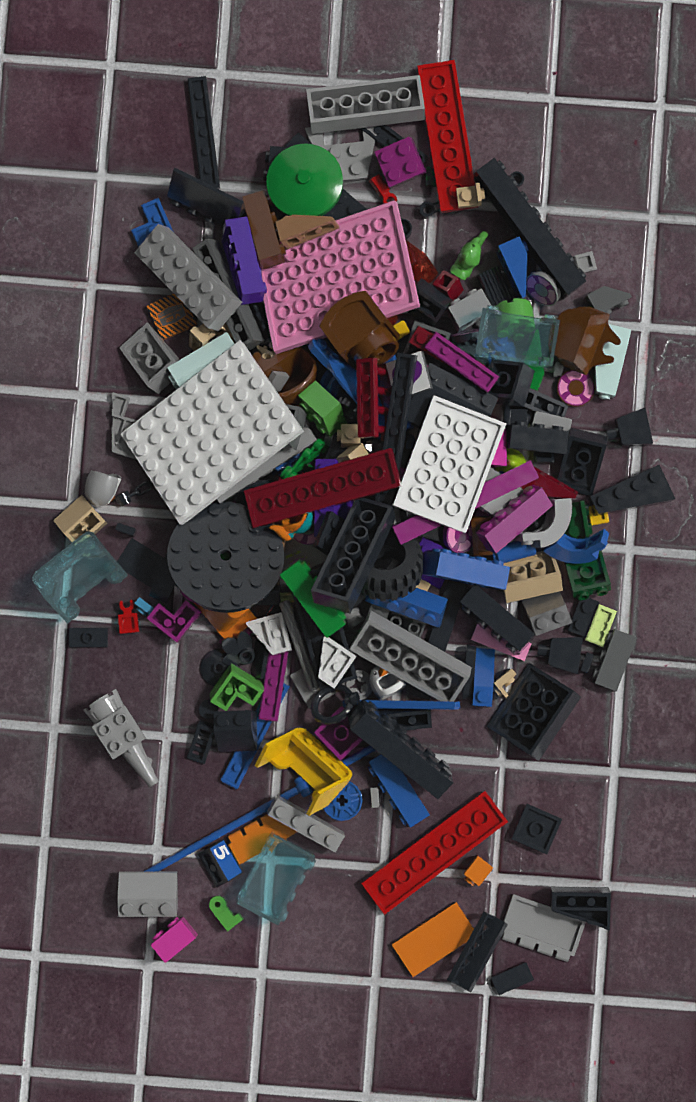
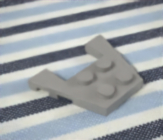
M376 126L365 127V128L368 129L370 132H372L374 135H377V134L374 132V128H375ZM311 127L305 128L311 144L326 149L336 158L342 170L343 182L367 179L375 140L363 131L364 141L324 145L323 133L312 134Z
M113 392L112 452L137 460L121 436L124 430L137 421L124 417L130 398Z

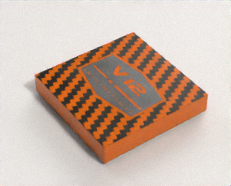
M174 293L147 305L163 340L197 325L191 310Z

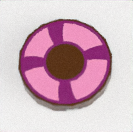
M569 370L558 380L557 394L561 401L568 406L582 407L594 396L595 384L589 374L583 375Z

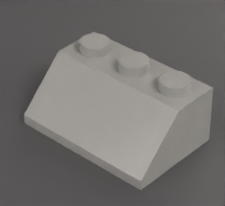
M177 871L119 872L118 917H177Z

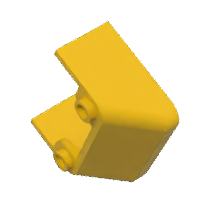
M296 728L266 743L255 764L257 768L268 762L277 769L291 767L311 785L315 791L311 796L312 803L306 813L308 816L328 806L349 783L352 777V771L304 728Z

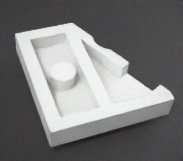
M282 613L246 622V625L255 633L256 637L272 655L292 651Z
M324 636L318 678L335 688L356 658V655L331 638Z

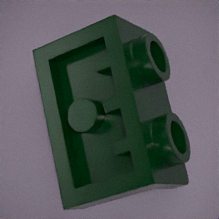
M584 500L572 503L571 520L564 533L569 537L585 539L593 534L592 525L587 521V516L590 515L588 504L584 503Z

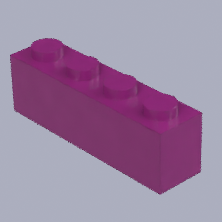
M528 486L520 496L512 499L508 506L496 512L495 517L483 523L476 534L488 551L497 553L550 509L553 504L542 487Z

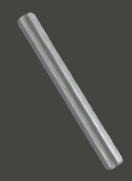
M284 600L279 603L309 690L316 691L320 687L291 603L289 600Z

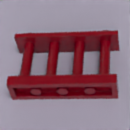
M377 358L357 359L358 438L379 437V433H381V441L384 442L392 386L386 364H380V367H377ZM378 375H380V387L378 386ZM378 394L380 395L382 406H378ZM378 414L385 415V426L378 425Z

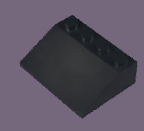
M174 168L167 194L171 205L177 208L182 206L187 209L186 212L195 217L200 215L204 217L203 220L211 225H214V223L220 225L222 230L225 220L245 217L244 201Z
M429 363L427 368L433 389L411 397L408 422L421 429L433 396L488 417L491 416L498 398Z
M529 663L487 727L539 761L581 696Z

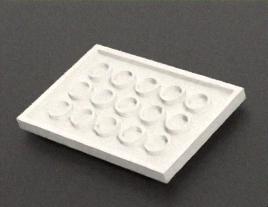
M433 396L402 477V487L398 488L392 506L466 533L506 423Z

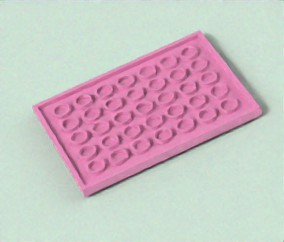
M395 200L336 220L340 227L337 230L289 249L285 247L286 255H283L285 263L263 269L255 248L262 272V280L267 287V293L264 294L263 299L273 350L276 354L309 344L313 339L327 338L319 327L323 317L335 303L355 292L367 291L386 318L420 307L399 208Z

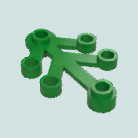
M324 438L317 439L311 449L306 448L293 467L287 466L283 470L280 478L285 479L299 475L298 472L300 470L303 473L315 470L309 463L319 454L326 455L329 450V446L325 445Z

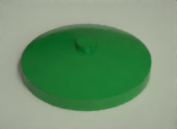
M298 144L283 150L273 160L267 174V190L275 207L286 216H323L340 199L343 190V174L338 161L329 151L313 144Z

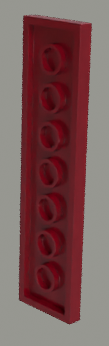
M388 448L244 490L253 528H259L402 487L393 449Z

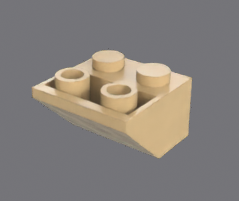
M82 495L53 520L78 549L107 524Z

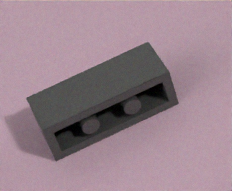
M616 629L609 632L605 641L608 643L606 650L601 651L598 659L601 661L599 669L595 668L592 679H595L593 684L617 692L637 637Z

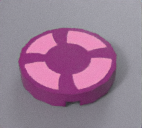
M471 521L466 533L444 526L442 538L446 548L455 553H464L473 546Z

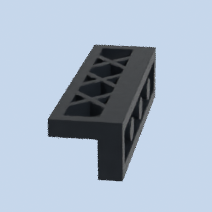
M483 911L447 981L462 987L468 992H472L508 924L494 915Z

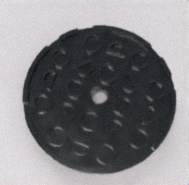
M235 502L211 503L185 524L180 525L178 523L174 529L167 549L169 573L180 593L190 602L193 601L202 606V608L214 612L230 613L243 611L268 597L280 580V573L283 571L284 566L282 540L275 531L269 529L273 524L253 528L247 505ZM226 552L231 555V558L227 561L222 560L221 554Z

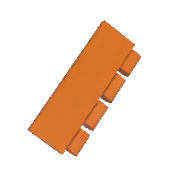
M266 814L260 818L263 823L262 826L255 820L243 827L246 835H243L240 829L230 834L228 837L231 843L228 845L240 865L294 835L297 831Z

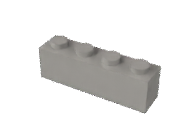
M279 795L275 796L267 810L268 816L335 853L345 837L344 831L313 814L308 816L306 810Z

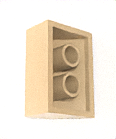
M544 551L536 552L534 556L504 563L503 565L510 567L506 590H503L507 603L563 591L561 573L557 561Z

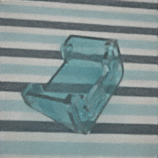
M487 305V308L482 309L475 357L524 362L528 366L552 368L560 320L556 319V316L545 314V317L535 318L503 313L498 310L499 307Z

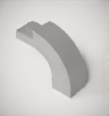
M571 498L549 499L553 506L546 511L545 520L541 527L532 532L520 533L514 538V541H521V545H531V547L537 548L546 547L558 541L567 530L571 520Z

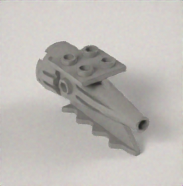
M115 689L112 691L114 695H104L89 705L90 710L85 708L83 711L95 724L92 728L111 758L115 759L122 754L150 788L159 781L152 768L153 760L147 757L141 743L146 737L126 706H124L118 691Z

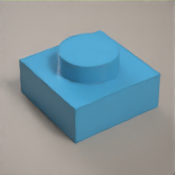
M140 597L135 602L138 606L137 610L144 616L147 613L150 615L154 610L151 605Z

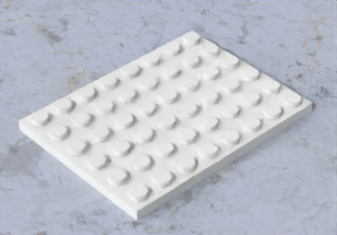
M239 340L124 430L121 436L179 524L183 525L284 448L289 442L302 434L304 430L245 344Z

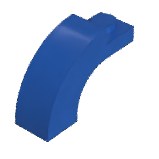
M602 529L585 539H576L563 534L558 541L544 547L543 551L549 556L566 563H588L596 560L599 551L607 546L609 533Z

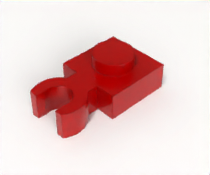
M130 600V607L125 608L123 601H120L119 606L123 610V614L118 615L120 634L139 632L138 613H132L135 606L134 601Z

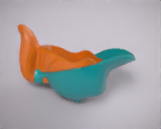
M311 512L283 520L281 526L271 525L269 529L275 531L281 539L289 541L294 535L306 533L314 525L315 514Z

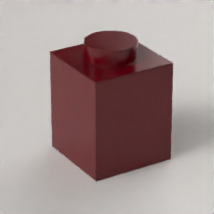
M445 270L433 282V286L453 301L464 290L459 278Z

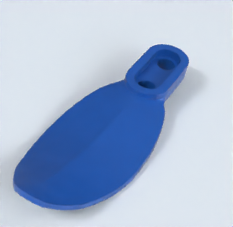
M313 339L308 345L309 350L325 368L331 371L335 379L357 404V371L343 361L328 346L324 339ZM378 397V406H382L381 401ZM378 414V425L385 426V415Z

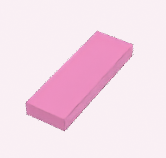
M477 624L471 640L525 661L532 643H529L520 655L517 652L513 654L506 648V643L503 640L498 642L491 636L492 631L489 628L484 630Z

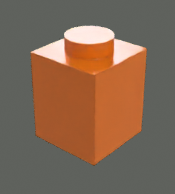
M477 855L463 872L466 876L464 880L472 886L475 884L480 886L493 867Z

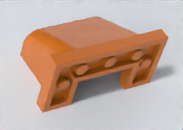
M194 603L224 639L228 637L235 638L240 631H244L248 627L246 622L257 619L249 608L238 612L222 613L206 610Z

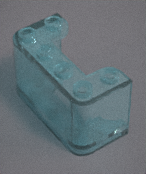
M89 531L82 534L34 573L32 580L46 601L68 624L80 612V607L76 603L80 597L84 596L104 578L111 584H117L126 578L128 574L99 538Z
M272 831L237 895V904L276 925L284 922L289 913L287 912L288 902L292 903L297 893L295 892L297 885L301 886L306 875H304V872L308 869L311 871L316 863L314 853Z

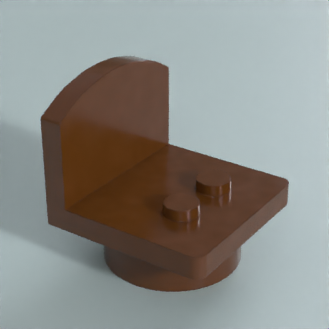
M367 291L355 292L339 300L325 314L319 326L339 354L355 370H357V359L377 358V367H380V364H385L395 355L399 347L397 339L400 337V334Z

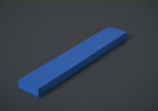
M285 683L283 685L281 703L290 687ZM261 701L255 711L257 712V750L272 723L270 720L259 719ZM257 751L235 752L220 781L238 789Z
M343 700V707L345 708L346 704L345 700ZM365 700L366 702L371 701L377 708L449 710L460 708V702Z

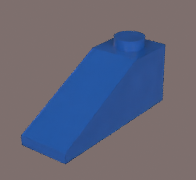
M476 648L471 705L492 707L495 649Z

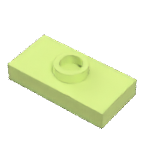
M599 604L585 641L604 647L617 611Z

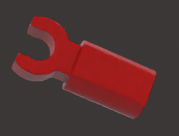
M380 174L370 179L369 182L379 197L383 198V204H386L389 198L396 202L398 201L396 195L389 192L390 188Z

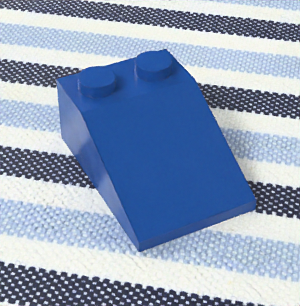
M517 237L499 245L496 254L516 298L525 299L527 251L529 250L524 240L521 241L520 237Z

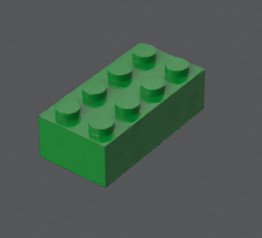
M299 559L281 572L280 576L325 637L328 638L346 624L345 619L347 616L342 611L314 603L311 589L317 576L313 578L309 573L312 570L305 560L301 562Z

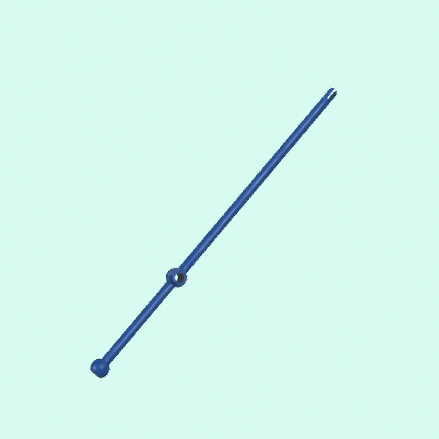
M369 745L342 760V762L349 766L376 750ZM300 776L294 780L296 784L294 788L279 796L288 800L301 793L304 798L313 793L312 786ZM274 799L143 872H159L265 813Z

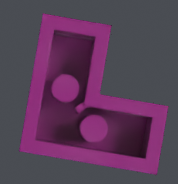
M185 600L173 615L158 603L147 619L179 643L202 612Z

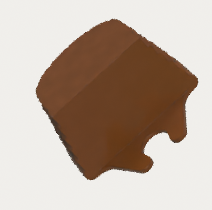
M583 306L564 310L556 318L550 332L549 347L564 367L587 375L594 366L614 362L613 356L604 354L603 347L607 342L620 345L621 339L610 328L608 324L610 315L608 313Z
M270 342L269 348L273 350L272 342ZM303 346L278 354L275 353L270 359H264L259 352H255L253 358L267 378H269L272 371L286 372L289 375L281 391L277 392L285 404L300 407L301 401L298 395L316 379L317 361Z

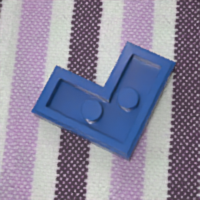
M159 198L141 205L148 223L131 230L138 247L158 224L169 227L172 230Z

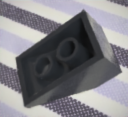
M571 427L568 435L567 452L562 456L557 480L578 491V493L592 496L607 447V436Z

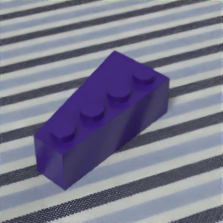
M241 217L225 220L221 243L238 298L242 301L241 305L262 302L264 294L267 293V287L262 280V272L258 263L248 218Z

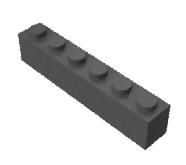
M206 239L193 247L195 255L238 297L228 262L219 240ZM240 305L226 323L235 342L237 343L241 340L247 349L251 350L265 340L249 305Z

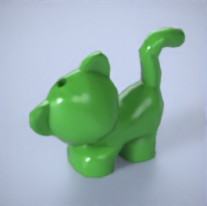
M483 231L478 237L473 238L462 247L458 259L450 269L452 274L463 280L470 277L473 268L480 262L481 246L488 237L487 232Z

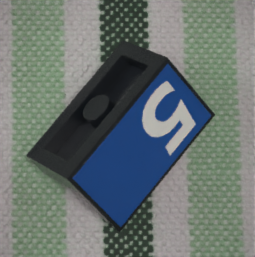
M224 839L198 854L216 887L229 882L243 873Z

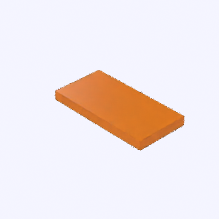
M455 902L392 943V946L412 977L465 944L474 928L457 902Z

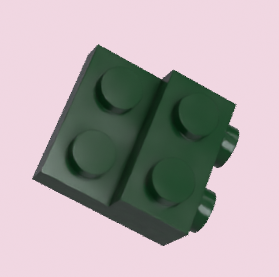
M602 550L599 551L596 560L588 563L573 564L565 562L573 599L586 600L589 598V595L597 594V596H604L608 591H611V582Z

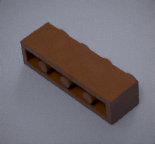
M264 190L243 196L258 258L263 269L285 263L283 255H286V250L279 241L278 230L275 226L278 220L275 211H271V207H274L270 196H267Z

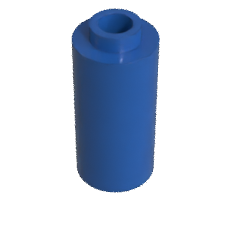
M512 541L499 552L493 553L492 557L493 560L508 563L536 555V549L531 547V545H521V541Z

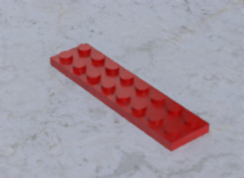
M455 60L417 65L418 75H420L425 119L441 213L478 208L479 206L458 208L456 188L475 186Z
M483 791L361 884L385 915L508 823V821L487 792Z

